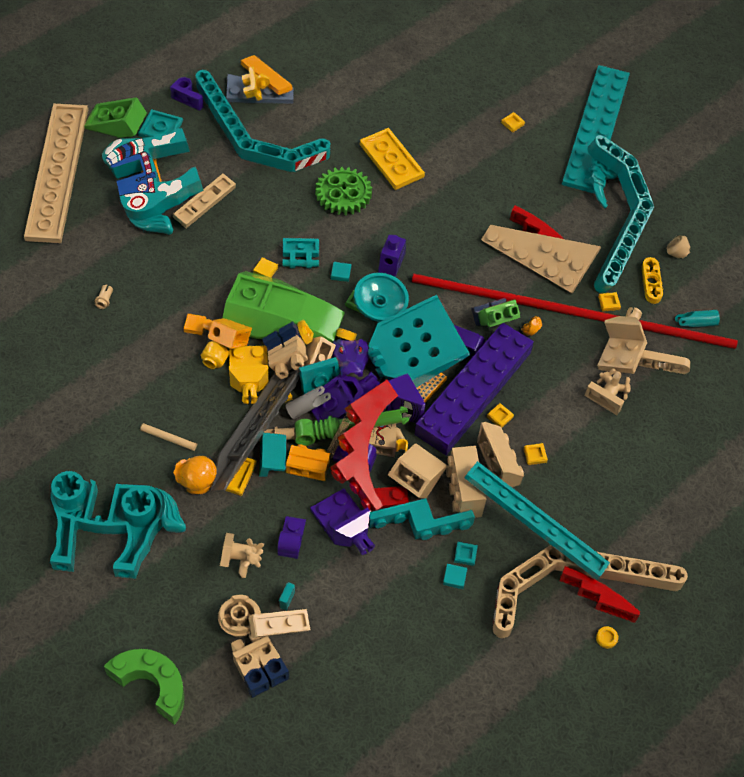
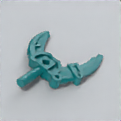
M595 160L591 165L593 174L588 180L593 185L596 198L605 209L608 206L603 192V188L606 185L605 179H614L618 175L598 160Z

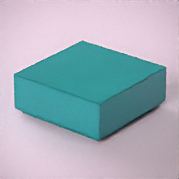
M334 262L331 280L349 282L352 264Z
M457 542L454 562L474 566L478 545Z
M447 564L443 585L463 589L467 568Z
M288 582L279 599V607L287 611L295 594L294 584Z

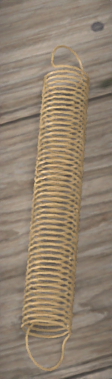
M344 418L346 420V426L345 422L342 420L338 428V430H341V435L343 434L342 428L343 432L345 433L350 424L347 423L346 418ZM336 432L335 436H340V432ZM337 437L333 438L330 446H333L334 453L339 446ZM330 447V448H328L327 452H328V451L330 452V457L332 458V457H333V455L331 456L332 447Z

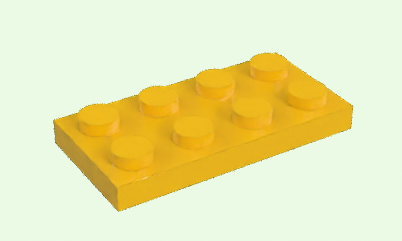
M389 128L360 140V146L395 190L424 178L425 172Z

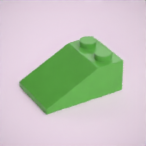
M137 97L99 103L95 105L87 119L85 129L120 138L132 137L136 135L147 112Z

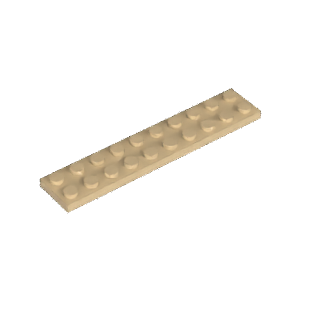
M53 103L25 229V241L62 242L88 114V106Z

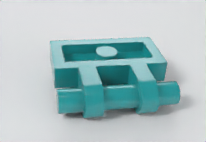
M283 238V257H290V259H283V266L290 268L306 267V269L319 267V260H312V257H319V239ZM295 257H306V260L295 259Z

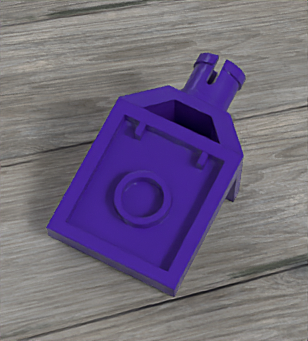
M372 372L361 380H358L356 377H341V375H338L323 386L325 388L324 393H330L331 398L314 408L312 412L318 422L320 420L324 422V419L331 415L333 418L343 419L346 417L345 408L380 385V382L377 381L378 379Z
M345 488L310 507V511L335 545L348 547L356 545L361 555L367 554L366 549L368 552L374 549L375 544L367 535L370 510L367 507L361 511Z

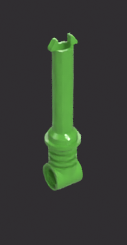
M401 406L400 409L382 412L374 427L396 423L406 424L409 421V417L402 418V413L408 412V409ZM331 415L324 419V422L323 420H320V422L316 420L314 423L310 419L296 421V443L309 446L315 442L316 438L318 440H321V437L326 439V436L331 439L335 438L334 436L338 432L337 430L343 419L333 418ZM346 418L347 423H350L346 430L348 431L355 426V423L348 421V418Z

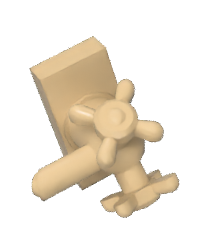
M613 368L609 372L600 373L601 379L597 381V384L591 381L584 396L618 415L631 389L629 384L630 378L626 377L625 384H619L621 373ZM605 381L606 385L603 388L599 386V384ZM618 392H624L623 400L616 396Z
M226 533L220 566L228 567L231 559L240 560L239 574L242 578H246L247 569L250 564H255L258 568L261 566L259 561L262 559L260 555L263 553L261 548L264 547V544H253L250 538L246 540L248 545L235 543L233 541L234 534Z

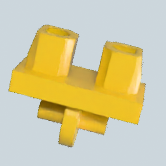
M254 67L249 68V74L242 76V81L245 85L243 90L246 98L255 96L257 101L262 100L261 89H265L270 84L269 77L264 74L256 75Z

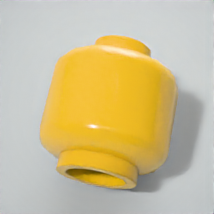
M215 341L208 342L201 353L203 364L210 369L221 368L229 356L227 347Z

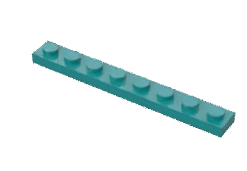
M478 461L464 477L596 580L601 577L610 564L609 561Z

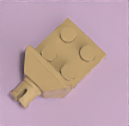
M630 307L625 317L618 316L605 320L604 323L610 338L598 362V369L610 371L614 368L622 373H635L647 345V340L639 321L642 312L638 308L634 307L633 309Z

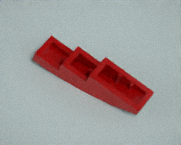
M516 205L513 207L510 220L524 226L523 231L564 239L548 224Z
M564 567L559 581L578 587L577 595L596 601V610L634 623L636 622L640 611L624 597L588 575L569 567Z

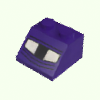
M407 373L389 380L398 397L387 405L386 410H396L403 406L408 409V412L402 413V418L409 417L410 422L417 423L424 415L425 402Z

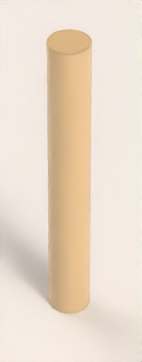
M143 423L141 426V431L195 451L197 444L147 424Z

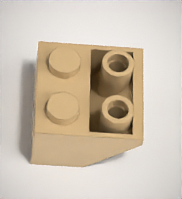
M415 443L398 458L388 476L417 497L427 498L448 465Z

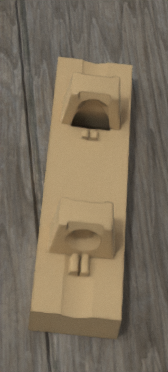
M220 175L204 188V191L198 193L173 214V218L185 228L189 227L235 189L236 184L226 175Z

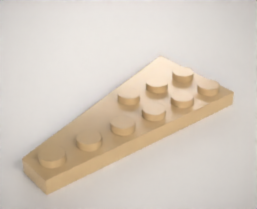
M494 225L489 226L481 239L486 244L571 294L601 249L600 246Z

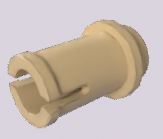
M107 285L101 287L99 296L95 298V305L98 308L105 309L109 306V299L113 292L111 286L108 287L107 291Z

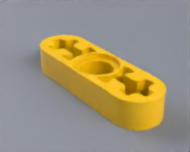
M648 257L644 259L641 267L645 298L649 303L657 304L663 296L659 262L655 258ZM648 264H651V267H653L652 272H650V266ZM653 278L657 283H650L647 279ZM653 289H655V290H654V293H655V296H657V297H654V295L651 294L652 291H653Z

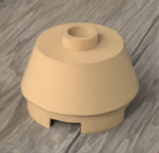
M234 595L222 604L218 613V621L221 628L228 634L239 638L246 637L251 634L249 616L261 614V611L256 602L248 596Z

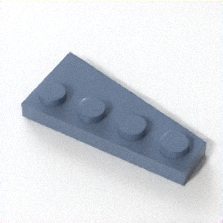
M228 74L226 96L228 102L293 104V87L291 91L278 95L267 86L265 89H261L262 100L257 101L255 96L246 98L242 77Z

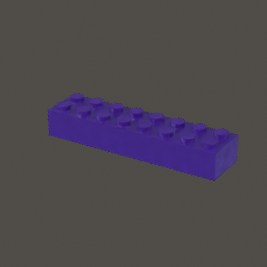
M502 323L416 423L414 435L444 455H447L531 354L534 341Z

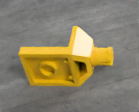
M267 346L229 348L230 385L237 391L242 392L243 403L249 404V396H251V404H254L258 400L257 392L265 388L269 382Z

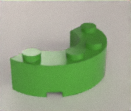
M134 649L115 656L105 664L106 674L123 687L136 679H148L155 682L160 688V696L155 704L157 712L174 725L176 724L184 706V688L181 675L169 658L153 650Z

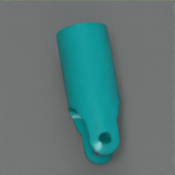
M718 310L691 311L676 315L675 321L679 322L681 326H718L720 316Z

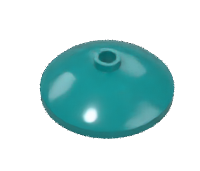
M372 273L366 275L357 283L354 291V301L364 316L381 322L406 310L409 303V295L404 284L396 277L386 273Z

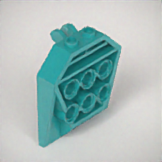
M437 295L379 322L368 345L369 358L372 364L378 366L376 371L380 379L384 378L389 381L408 373L416 388L470 355Z

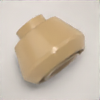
M681 235L675 237L668 244L667 253L676 258H685L690 252L687 237Z

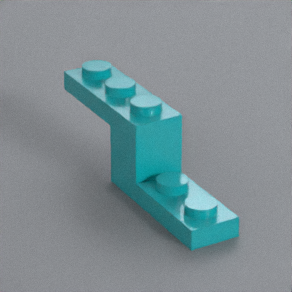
M427 498L370 512L369 528H382L388 523L395 522L398 524L409 519L415 540L420 538L427 540L436 534L447 535L452 530L469 529L474 523L475 515L473 510L434 519Z

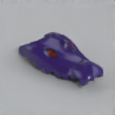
M334 340L333 344L336 346L332 358L336 357L338 360L341 377H346L350 373L363 377V370L369 359V347L366 340Z

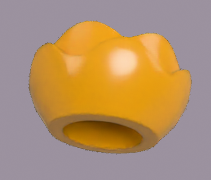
M532 317L530 322L523 325L521 330L524 335L532 336L542 327L540 317Z

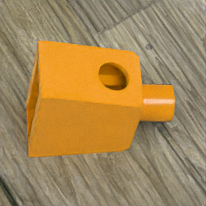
M224 318L213 321L206 319L203 325V329L209 331V339L231 349L247 346L252 330L251 327Z

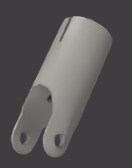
M320 386L287 403L286 409L291 418L296 419L327 402L331 398V394L324 393L325 388Z

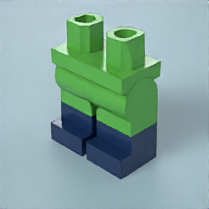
M501 298L471 308L477 326L487 325L492 327L520 318L516 300L506 302V298Z

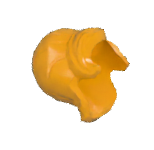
M194 456L188 460H180L175 465L173 473L176 481L186 488V492L204 494L212 487L217 469L211 459L205 456Z

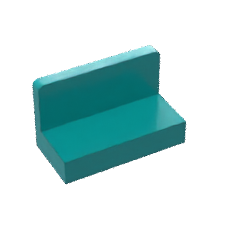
M262 434L260 440L259 477H267L269 470L285 471L286 435Z

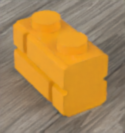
M291 445L286 462V473L325 481L330 463V453H327L324 449H308L305 445Z

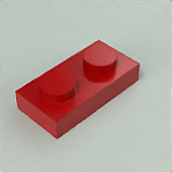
M404 486L374 488L383 505L379 509L409 503L407 489Z

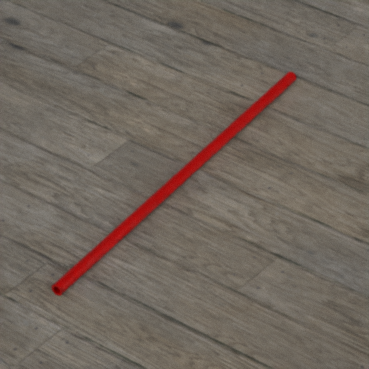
M414 273L412 277L413 283L495 300L506 298V302L516 300V303L519 305L602 322L618 317V315ZM639 320L645 331L733 349L737 347L738 340Z

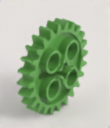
M341 167L339 171L334 168V172L328 170L327 174L323 173L322 178H318V183H316L317 201H320V206L325 205V210L331 208V213L337 211V214L340 215L341 212H344L345 216H347V212L350 211L353 215L354 210L360 212V208L365 209L366 204H369L372 197L371 182L367 181V176L362 177L363 172L357 174V169L350 171V167L347 170Z

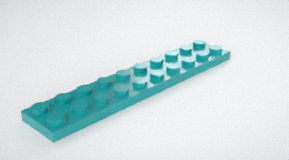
M598 65L562 185L594 193L593 185L588 179L593 174L591 165L596 159L588 153L587 148L599 135H603L611 140L630 73Z

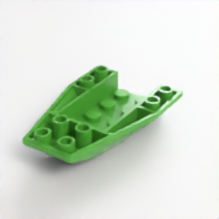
M244 271L238 274L225 303L223 318L251 327L250 337L255 339H263L275 331L279 332L280 328L292 321L297 325L298 322L304 320L314 333L313 338L321 336L333 343L345 312L282 280Z

